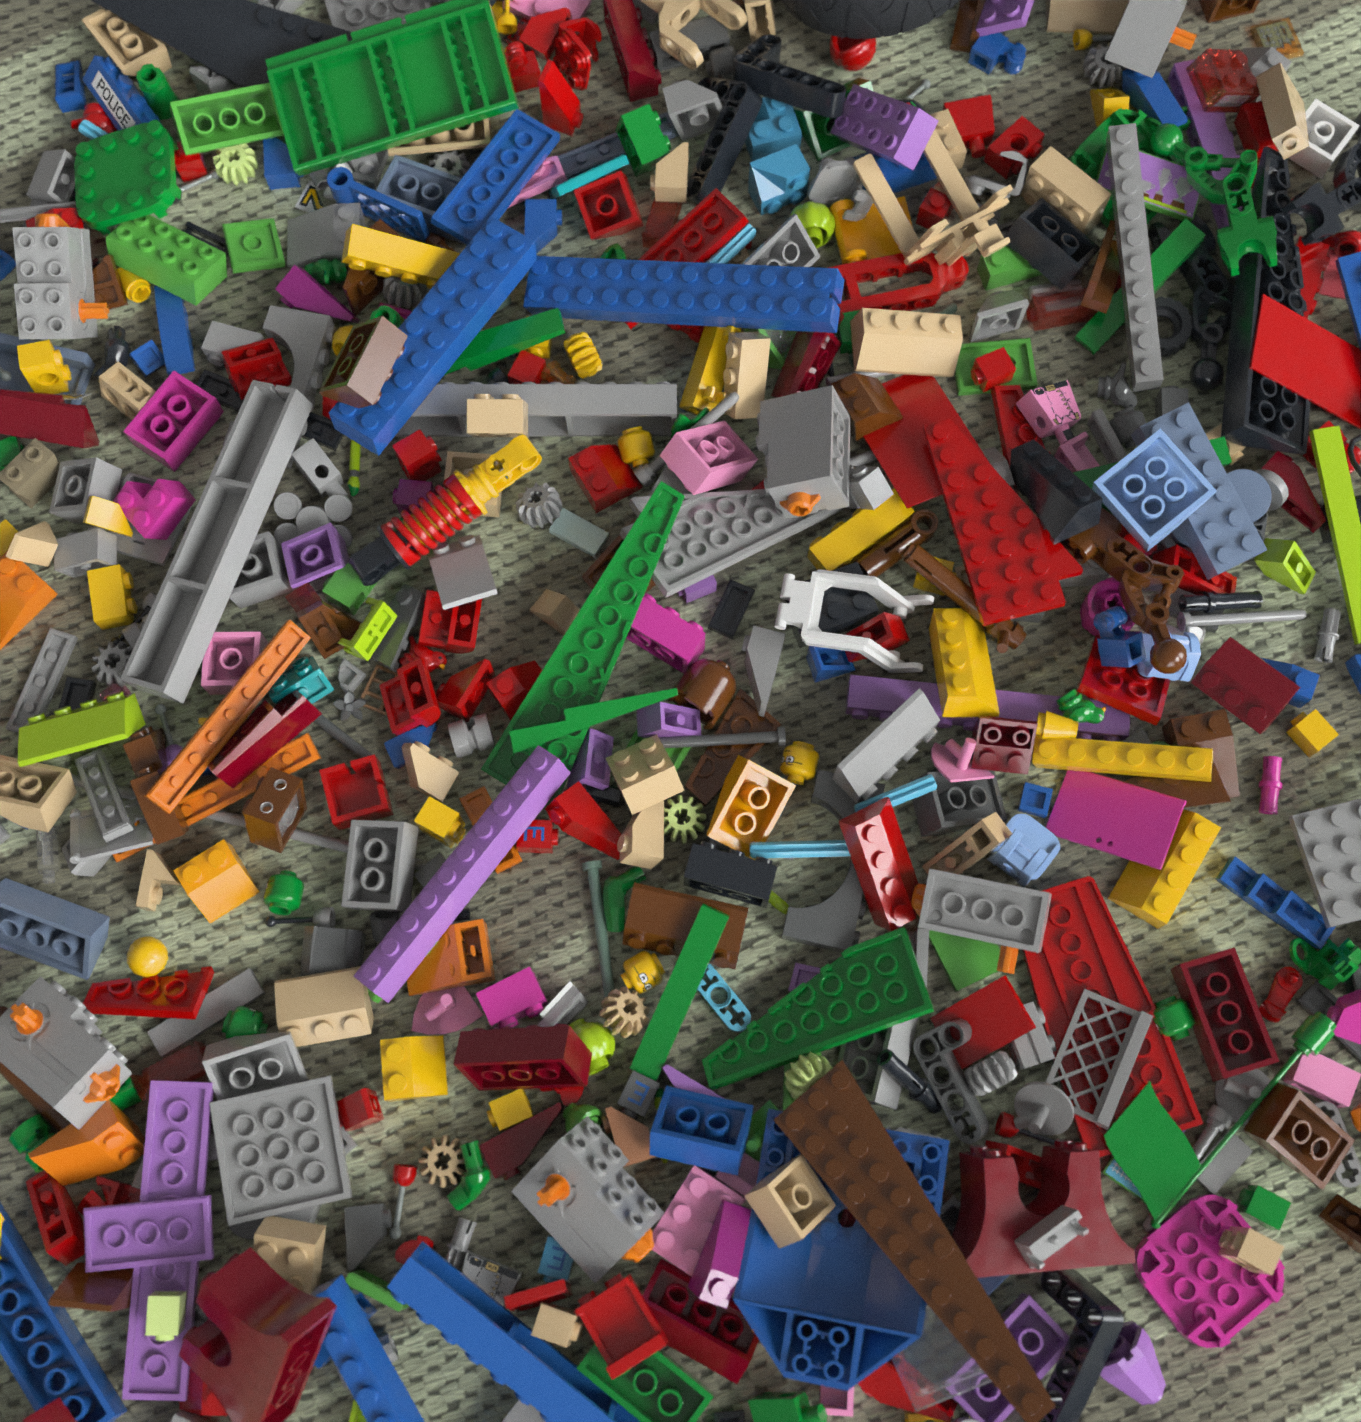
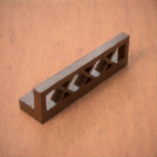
M960 0L950 50L965 53L971 52L973 45L979 38L976 27L986 0Z
M1110 220L1081 302V306L1106 313L1109 308L1120 274L1117 242L1112 240L1115 233V223Z

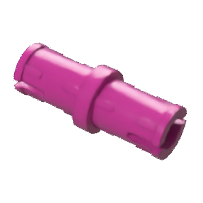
M1263 757L1262 780L1259 781L1258 786L1261 788L1259 813L1278 814L1279 790H1282V783L1280 782L1281 757Z

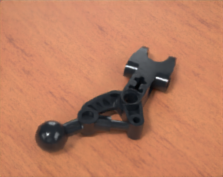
M1361 112L1354 120L1356 124L1360 125L1355 132L1359 138L1358 142L1342 153L1336 165L1333 176L1335 190L1326 194L1321 183L1318 182L1294 196L1284 207L1286 214L1296 213L1305 221L1307 232L1301 238L1304 246L1320 243L1344 229L1345 226L1338 216L1344 211L1354 210L1361 212ZM1356 169H1357V172H1358V176H1359V177H1356V178H1355V173H1356Z
M1195 213L1191 223L1206 234L1201 245L1178 268L1193 292L1188 311L1192 316L1193 324L1190 336L1200 349V360L1196 361L1190 369V382L1196 389L1211 391L1222 383L1224 377L1223 366L1216 360V351L1223 335L1230 329L1235 286L1227 281L1219 266L1210 255V252H1213L1216 248L1215 237L1208 225ZM1158 221L1152 223L1148 230L1154 252L1173 233L1163 223ZM1209 308L1226 313L1224 316L1220 315L1213 323H1208L1207 321Z

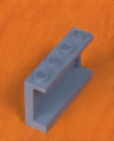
M0 333V366L5 371L11 373L9 381H3L0 377V389L34 392L20 370L17 346L38 341L19 339L17 336ZM53 345L55 350H60L63 365H68L72 377L68 381L69 392L56 395L85 394L95 368V363L85 352ZM83 398L64 401L66 404L81 405Z

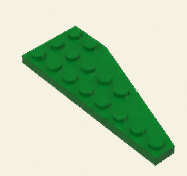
M905 927L847 948L841 953V957L830 965L826 964L820 969V973L807 983L803 982L770 1007L768 1013L759 1020H754L748 1024L746 1030L734 1039L727 1040L705 1057L702 1063L709 1088L711 1090L719 1089L799 1060V1055L806 1057L810 1052L816 1054L934 1012Z

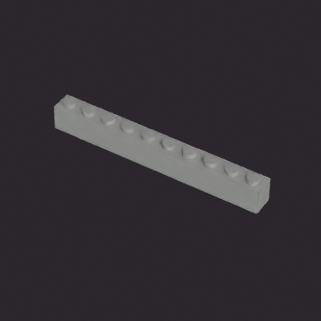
M1136 123L1109 126L1106 147L1132 392L1160 389L1164 379Z

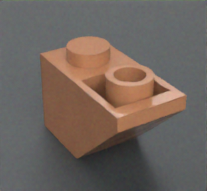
M612 1107L605 1108L607 1115L602 1116L606 1134L612 1133L614 1145L618 1146L629 1160L624 1167L656 1158V1156L650 1155V1132L647 1126Z

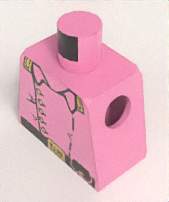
M1068 380L1032 389L1016 403L1038 437L1044 438L1055 434L1060 445L1075 437L1070 428L1081 419V414Z

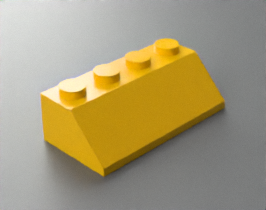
M934 608L929 626V635L942 717H999L1000 713L984 626L962 608Z
M1183 809L1162 869L1159 870L1129 860L1107 899L1155 928L1163 927L1170 920L1221 827L1196 812Z

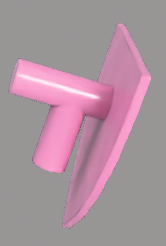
M966 738L963 747L954 739L948 740L945 746L934 743L931 749V759L938 771L949 782L994 778V775L989 770L971 769L970 759L977 743L976 740Z
M464 986L425 993L419 999L414 1012L412 1031L427 1035H440L459 1031L483 1016V1013Z

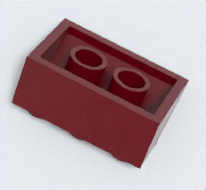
M1229 637L1209 658L1190 682L1259 734L1267 730L1301 688L1232 637Z

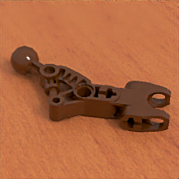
M1101 508L1098 525L1060 543L1079 564H1085L1091 559L1119 582L1118 591L1126 612L1136 625L1140 626L1144 632L1151 634L1154 645L1150 650V663L1154 669L1161 673H1176L1185 666L1187 650L1181 642L1170 637L1166 622L1169 618L1168 609L1172 601L1170 596L1177 590L1184 575L1183 569L1177 565H1169L1152 560L1130 542L1119 536L1122 533V525L1119 520L1106 509ZM1142 590L1159 591L1160 593L1156 594L1152 603L1147 605Z

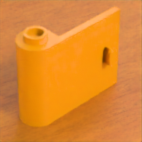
M905 196L896 198L912 226ZM849 199L839 200L830 206L829 210L835 219L836 226L834 232L842 265L902 253L874 203L866 217L859 221H849L842 218L846 210H853L855 206L854 201Z

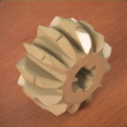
M627 986L622 987L620 990L613 989L608 994V997H605L601 1002L603 1009L600 1011L599 1016L606 1019L603 1027L610 1026L612 1028V1035H617L620 1032L623 1039L630 1035L639 1034L649 1021L647 1015L651 1008L643 1005L646 997L639 998L636 990L630 993Z
M448 1135L442 1136L441 1145L437 1138H432L431 1144L434 1149L423 1146L422 1151L429 1156L428 1158H419L418 1160L420 1164H428V1167L421 1171V1175L425 1176L432 1172L428 1181L431 1185L436 1183L439 1176L440 1187L447 1186L448 1178L453 1185L458 1184V1178L455 1173L464 1176V1172H466V1170L460 1168V1165L464 1164V1160L460 1156L462 1155L461 1148L456 1150L460 1144V1139L455 1138L449 1146ZM442 1153H444V1156L450 1155L451 1160L447 1162L449 1166L447 1169H445V1166H438Z

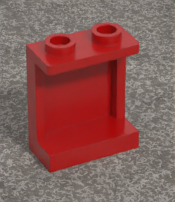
M620 1273L604 1283L607 1289L597 1295L592 1290L577 1301L580 1306L574 1310L576 1316L581 1317L607 1363L606 1370L612 1380L665 1347L669 1341L631 1274L624 1278Z

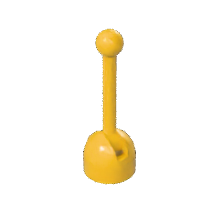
M504 0L505 12L499 15L497 28L502 34H513L517 31V19L513 13H510L509 0Z

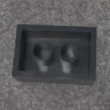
M1042 197L1018 217L1004 236V239L1010 238L1008 245L1013 251L1018 252L1028 261L1031 267L1040 271L1048 278L1052 285L1057 286L1060 290H1063L1081 273L1100 250L1097 244Z
M858 562L833 570L863 575ZM830 587L824 591L818 627L822 632L840 634L877 616L879 609L873 596L866 591ZM779 599L780 603H790L788 600ZM790 625L799 648L808 646L802 642V629Z
M701 841L699 845L693 843L684 874V886L767 908L778 867L772 865V860L764 857H756L755 860L744 857L745 853L734 849H728L727 852L716 850L717 846L708 842Z

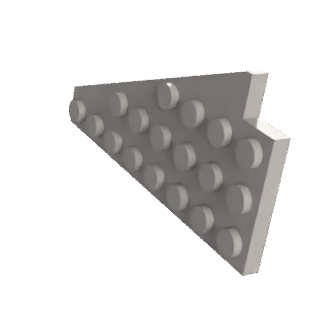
M765 489L709 492L696 495L683 494L685 495L684 501L654 570L652 580L665 598L841 512L843 508L829 511L824 509L819 510V513L786 519L782 511L777 509L772 496L767 494ZM651 496L633 497L630 499L629 506L637 517H639ZM634 523L621 529L620 536L623 540Z

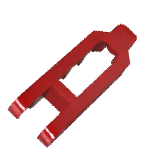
M932 252L909 265H905L903 254L898 253L828 268H838L844 278L843 293L845 300L837 305L842 313L861 310L862 308L914 311L934 307L944 292L958 289L965 283L969 266L963 256L950 266L946 262L939 265L934 257L936 254ZM917 271L925 272L933 277L929 284L861 297L857 284L867 281L874 283L878 279L892 276L899 278L903 274Z

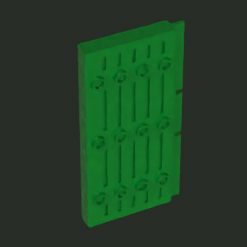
M450 0L404 15L405 24H402L401 18L397 17L350 32L351 41H348L347 35L343 34L265 59L269 82L294 171L299 176H303L519 109L490 1Z

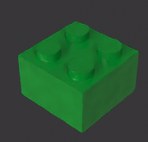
M650 104L621 115L615 128L635 177L656 169V163L670 153L669 150H671V144L667 135H663L660 130L661 122L656 110L652 111Z

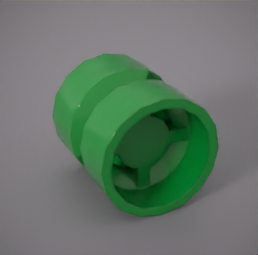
M41 1114L32 1116L23 1122L11 1134L8 1140L20 1154L26 1153L25 1160L36 1173L44 1169L30 1159L28 1154L57 1134V1132L50 1133L52 1127Z

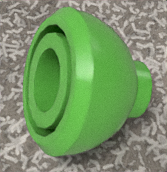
M572 1103L568 1105L563 1112V1118L566 1119V1133L587 1116L600 1127L602 1111L590 1104L577 1106Z

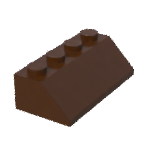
M634 883L622 945H627L634 949L654 951L666 956L679 957L700 908L704 903L730 915L709 964L720 968L736 969L749 908Z

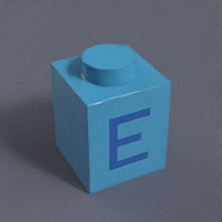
M549 1235L538 1273L543 1274V1280L549 1283L562 1279L568 1281L574 1260Z

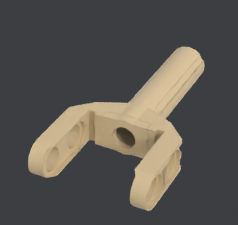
M640 0L658 13L660 48L691 70H695L703 63V55L698 49L697 44L680 33L679 30L699 13V9H702L730 30H738L747 22V16L743 9L731 0Z

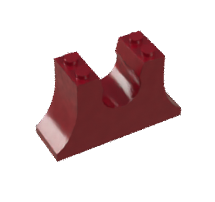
M1071 1139L1054 1140V1145L1043 1146L1040 1162L1042 1186L1037 1197L1025 1206L1022 1204L1018 1193L1019 1176L1013 1157L1001 1154V1149H988V1146L985 1145L970 1146V1151L959 1152L961 1204L957 1223L951 1237L977 1278L1135 1263L1134 1250L1117 1234L1106 1211L1101 1186L1099 1150L1087 1148V1143L1073 1142ZM1061 1205L1078 1210L1082 1216L1078 1223L1082 1227H1086L1089 1232L1084 1236L1077 1235L1044 1260L1045 1266L1040 1270L1029 1268L1014 1241Z
M250 1247L240 1255L236 1253L231 1256L224 1267L216 1273L214 1271L209 1272L201 1280L196 1303L208 1318L201 1326H193L185 1333L182 1338L183 1343L179 1357L210 1388L228 1413L232 1422H284L296 1411L337 1305L328 1297L312 1296L296 1288L281 1277Z

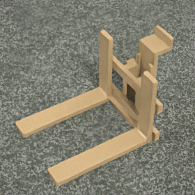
M935 129L923 153L962 221L943 232L941 231L949 224L946 219L930 227L919 239L872 154H867L853 163V167L905 258V265H909L937 250L938 253L934 257L938 264L941 265L946 262L950 266L961 256L965 255L967 257L977 248L983 257H987L1004 248L1010 242L1009 237L1004 239L996 223L989 226L987 222L995 217L993 212L1009 203L1008 198L1005 197L1013 190L1012 186L1008 185L997 191L979 208Z

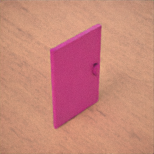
M1067 770L1046 828L1056 837L1161 870L1183 808L1186 805V800L1096 773Z

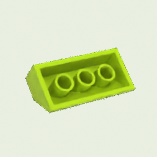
M123 691L107 696V701L98 703L97 699H92L81 703V708L72 710L71 706H66L53 711L55 715L45 717L44 713H40L27 718L28 723L19 728L17 760L19 767L128 738L146 725L135 693L124 695Z

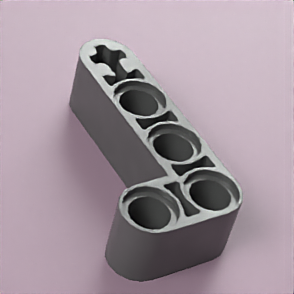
M956 1018L920 1035L913 1043V1050L957 1137L963 1143L973 1144L988 1133L989 1122L973 1090L968 1086L967 1079L952 1050L967 1043L972 1036L970 1024L964 1019ZM951 1026L956 1027L960 1031L959 1040H955L951 1036ZM926 1039L934 1043V1053L927 1050L925 1046ZM940 1066L948 1070V1080L941 1077L939 1073ZM954 1093L962 1097L963 1107H959L954 1103ZM966 1111H969V1115H966L965 1117L961 1116ZM975 1125L977 1130L970 1131L968 1126Z

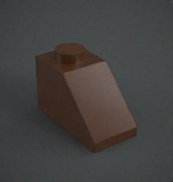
M1337 1194L1320 1213L1319 1217L1352 1249L1361 1254V1208Z

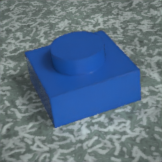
M152 340L129 354V357L145 378L165 365L164 355Z
M1025 782L1022 787L1017 811L1046 818L1053 789Z

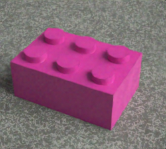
M173 371L123 432L134 446L175 472L224 411L214 396L176 371Z
M645 593L626 639L684 674L705 650V632L696 622L683 620L679 617L680 615L677 611L668 606L663 608L656 603V600L651 595Z

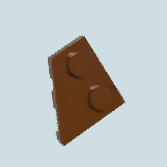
M106 255L102 259L103 261L92 270L95 303L106 302L107 308L112 310L127 306L128 302L113 255Z
M318 600L296 613L324 659L343 649L345 646L338 644L339 640L344 638L351 641L361 624L360 621L322 600Z

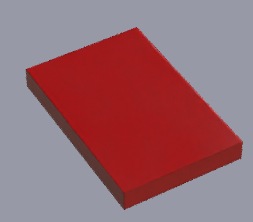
M1006 975L930 1018L935 1028L956 1018L964 1019L970 1024L972 1029L970 1040L952 1050L961 1069L1036 1028ZM951 1026V1036L955 1040H959L960 1031L956 1027Z

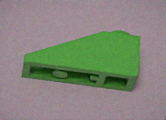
M1009 246L987 257H983L981 254L977 267L985 291L1043 275L1040 271L1031 267L1025 258L1018 252L1013 251Z
M347 563L343 568L336 570L333 575L327 577L323 584L322 592L328 601L354 616L377 583L364 586L350 564Z

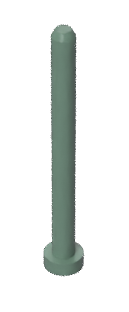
M595 860L582 863V869L587 871L603 991L604 997H608V994L615 989L599 877L602 861Z

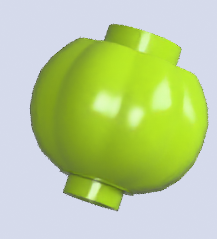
M808 201L792 210L790 217L793 214H797L816 249L827 244L834 233L836 225L834 215L825 204Z
M584 1018L572 1022L570 1027L592 1052L590 1076L609 1066L608 1060L615 1051V1038L608 1027H603L604 1024L585 1022Z

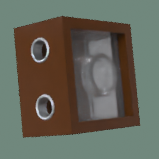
M270 768L266 776H262L259 779L254 796L245 802L242 810L251 843L282 853L307 810L301 778Z

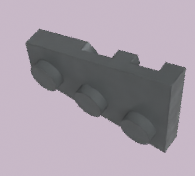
M404 583L388 604L397 615V618L376 648L371 659L395 673L399 666L397 659L400 652L405 651L409 643L406 639L410 629L416 626L424 608L426 596L423 592Z

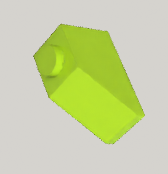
M1265 538L1264 544L1267 551L1257 555L1254 559L1265 576L1299 594L1305 595L1316 572L1294 540Z

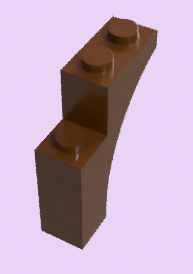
M148 726L129 736L131 740L123 744V747L136 775L135 778L130 780L131 786L155 843L158 845L183 836L190 829L179 803L170 814H167L144 796L168 767L165 751V733L162 727L153 730L152 726Z

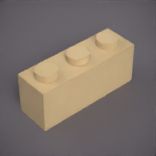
M757 331L729 333L726 345L727 362L723 374L725 382L724 392L727 393L726 397L731 392H736L739 395V400L725 414L735 420L757 418V414L760 413V401L765 399L771 338Z

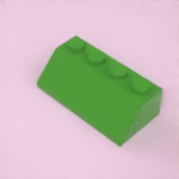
M270 83L170 102V113L186 156L284 136Z

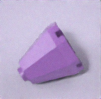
M1134 1321L1124 1323L1100 1376L1140 1404H1155L1162 1398L1166 1384L1151 1339L1141 1326L1138 1327Z

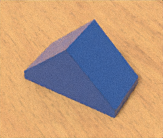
M809 646L806 659L815 683L855 671L853 662L848 661L844 650Z

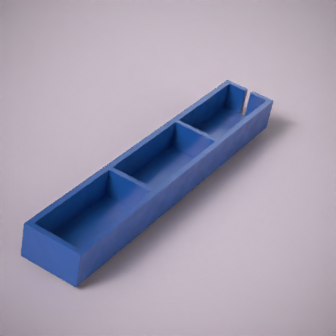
M537 256V260L528 273L523 307L532 315L558 308L563 319L712 327L731 325L735 328L837 333L840 308L837 304H841L844 278L838 268Z
M423 1241L387 1286L392 1291L391 1295L396 1301L404 1305L407 1303L416 1311V1316L425 1324H433L441 1331L440 1334L443 1339L452 1345L457 1344L460 1346L471 1362L477 1365L482 1364L490 1371L491 1377L501 1385L506 1384L514 1390L515 1396L525 1405L531 1404L540 1411L539 1414L545 1422H640L576 1369L577 1366L547 1341L531 1336V1328Z

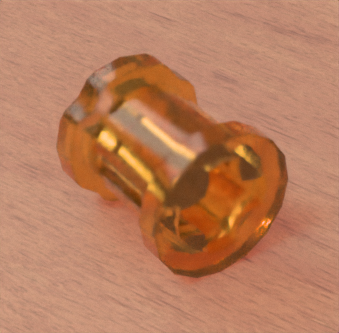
M556 360L550 362L541 373V379L545 382L575 384L576 378L564 372L560 368V363Z

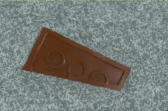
M740 688L715 734L777 731V727H781L782 724L767 711H765L764 717L759 716L755 700ZM766 743L708 746L688 779L685 789L706 807L722 790L724 781L737 756L740 755L751 760Z
M1214 762L1212 763L1211 782L1136 776L1124 781L1186 800L1184 808L1231 802Z

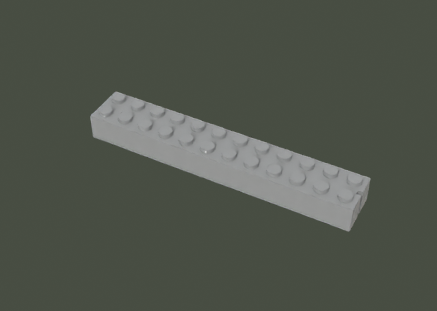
M252 380L121 675V681L137 690L184 704L313 406L296 388L276 385L275 387L271 383Z
M443 382L433 388L395 437H407L421 429L425 437L429 435L431 437H473L467 433V399H474V394H490L494 399H502V394L519 395L528 404V437L622 436V431L642 426L643 430L649 431L651 436H671V428L677 419V384H670L669 382H658L656 384H643L642 382H631L629 384H616L614 382H604L602 384H590L587 382H577L576 384H563L560 382H551L549 384H536L533 382H524L522 384H509L506 382H497L495 384H482L479 382L455 384Z

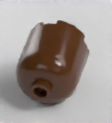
M704 658L695 661L673 687L677 688L678 695L668 698L667 701H673L678 706L700 710V721L702 724H705L704 729L709 730L713 728L733 698L736 691V681L730 672V667L725 662Z

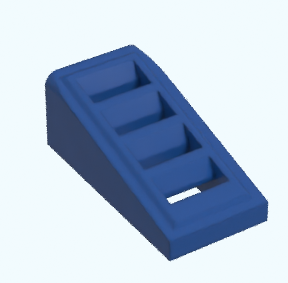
M80 60L55 65V100L63 113L84 110L86 106L85 87L82 80L83 70Z

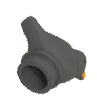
M1122 362L1114 376H1099L1097 398L1110 399L1113 404L1127 409L1136 406L1137 397L1131 391L1125 378L1126 362Z

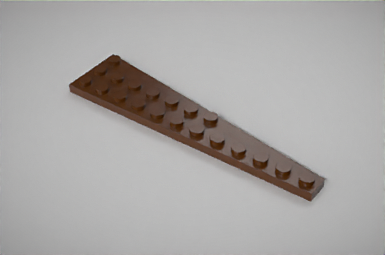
M841 1060L779 1114L774 1121L1024 1421L1039 1422L1056 1405L846 1064Z

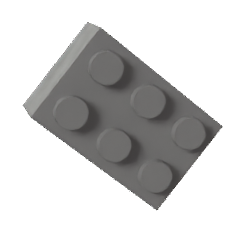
M351 820L341 907L364 911L402 913L407 910L411 905L418 826L399 821Z

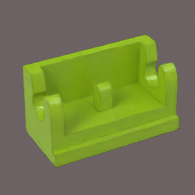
M368 597L365 601L366 604L372 605L370 607L371 610L363 623L361 622L359 625V629L351 641L341 638L338 644L345 646L343 650L346 653L369 661L397 618L394 611L384 601Z

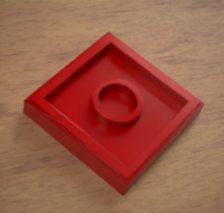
M562 1279L504 1296V1301L507 1309L519 1313L539 1307L544 1302L552 1303L572 1297L573 1292L571 1284Z

